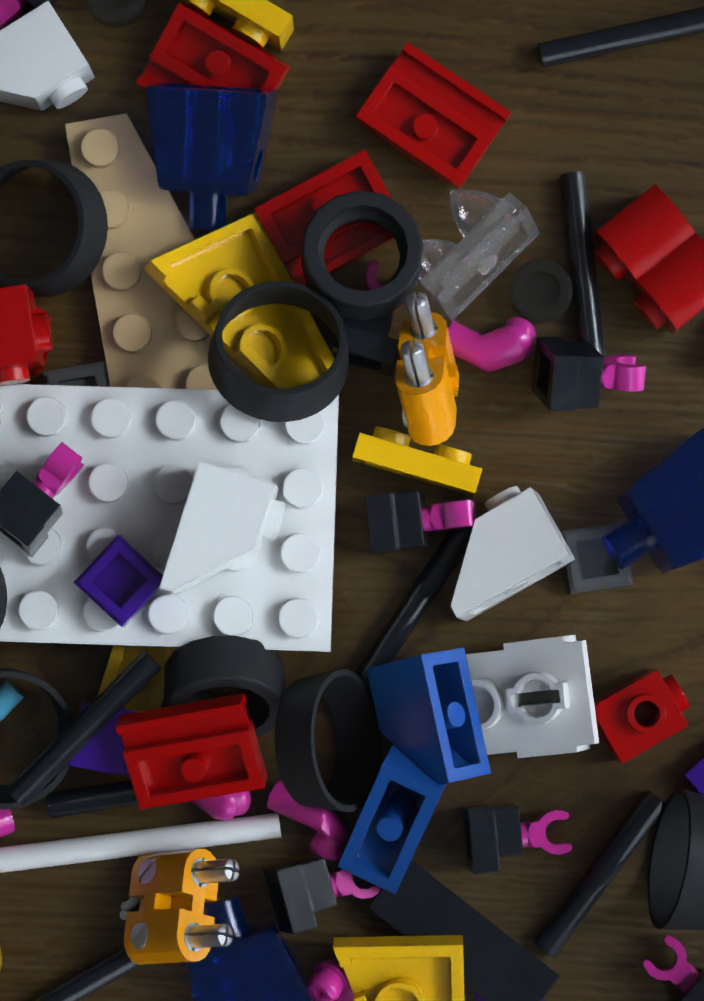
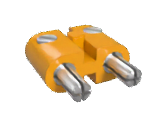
M416 292L406 298L409 317L403 322L400 329L398 350L401 360H397L395 381L402 405L403 424L408 428L409 436L420 445L432 446L448 440L454 432L457 413L454 397H458L459 372L446 320L441 315L431 312L425 293L418 292L417 299Z
M199 848L148 853L138 857L131 872L130 899L121 903L122 911L120 912V918L126 920L124 947L128 957L138 965L197 962L207 956L210 948L227 947L230 945L232 938L226 937L233 936L230 926L227 924H214L215 917L204 915L203 912L205 902L217 901L219 882L235 881L238 878L239 873L232 872L239 871L237 861L231 858L216 860L210 851ZM139 900H140L139 911H136V912L128 911V910L133 909V908L138 904V902H139Z

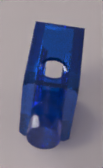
M158 82L147 86L146 96L158 185L162 190L189 192L188 227L218 230L226 226L227 195H249L257 189L276 107L278 90Z
M704 428L679 443L617 498L620 507L629 521L603 536L602 541L608 554L620 569L626 568L647 554L651 556L662 574L704 558Z
M238 896L230 897L204 907L203 914L215 917L214 924L229 925L233 936H226L232 938V942L227 947H212L204 959L197 962H188L194 1001H315L308 992L307 980L275 922L249 930Z

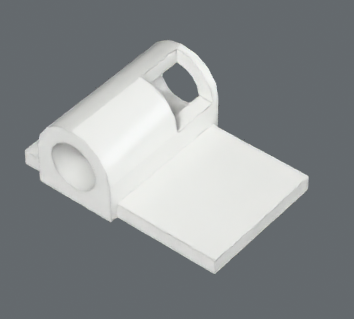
M576 634L504 643V650L465 654L487 755L517 752V758L576 753L590 749L591 744L599 743L586 640L577 641Z

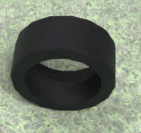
M359 190L337 195L317 209L305 228L301 250V267L306 286L327 298L341 317L365 321L387 316L406 302V298L418 284L424 245L417 222L403 205L384 194ZM365 222L377 224L389 231L396 240L400 253L399 266L391 280L380 288L367 291L349 289L336 282L328 272L324 260L325 245L335 230L345 224Z
M210 636L185 644L175 650L165 663L164 707L245 693L247 713L249 719L253 721L257 738L275 729L278 707L285 693L284 662L275 650H266L258 640L240 636ZM214 687H237L246 689L244 691L236 693H213L203 691Z

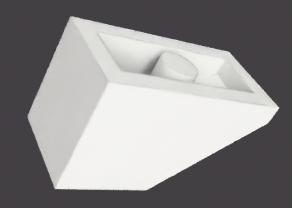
M46 1L0 30V102L41 111L54 104L56 109H61L77 101L87 92L86 83L95 78L93 72L49 1Z
M199 461L159 588L179 594L260 551L263 538L275 540L286 505L285 502L275 500L279 490L276 484Z
M514 486L498 493L485 503L488 512L475 519L450 606L457 618L467 622L575 560L542 498L531 487L521 492L518 486Z

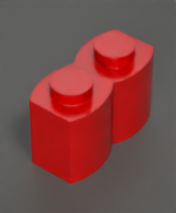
M654 184L596 231L593 239L599 248L593 252V255L603 270L615 282L624 277L634 287L639 296L633 300V304L645 321L655 330L664 325L673 335L704 310V240L694 231L670 198Z

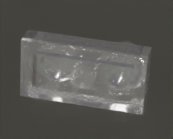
M451 190L450 204L452 215L464 238L458 244L442 239L422 240L424 250L419 274L420 283L435 307L451 321L540 234L528 208L510 192L503 199H500L495 195L479 190Z

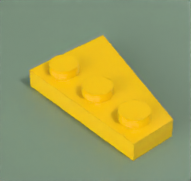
M256 212L156 257L143 267L211 337L224 307L238 293L263 282H293ZM267 304L251 308L232 319L222 331L224 350L262 386L289 389L306 385L322 376L335 360L310 312L296 306Z
M463 935L334 937L333 950L340 967L344 968L354 994V1001H465Z

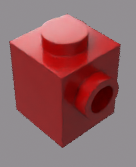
M26 284L0 288V386H8L30 381L29 371L45 369L43 352L53 350L47 312H36L34 293Z
M648 669L594 700L597 729L615 761L621 764L689 726L682 714L684 710L690 708L684 692L672 674L662 679L657 669Z

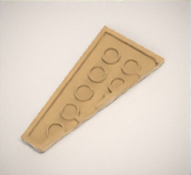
M127 113L65 124L72 166L85 173L95 184L104 201L107 213L108 231L106 244L97 266L91 273L110 387L217 390L208 368V349L212 337L143 269L150 260L194 241L195 238ZM225 351V353H226V355H227V357H228L230 363L234 366V368H235L240 374H242L244 377H246L247 379L251 380L252 382L257 383V382Z

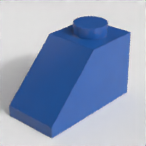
M464 647L421 654L367 668L380 732L435 782L442 785L491 774Z
M393 744L380 768L337 867L396 894L447 783L439 785Z

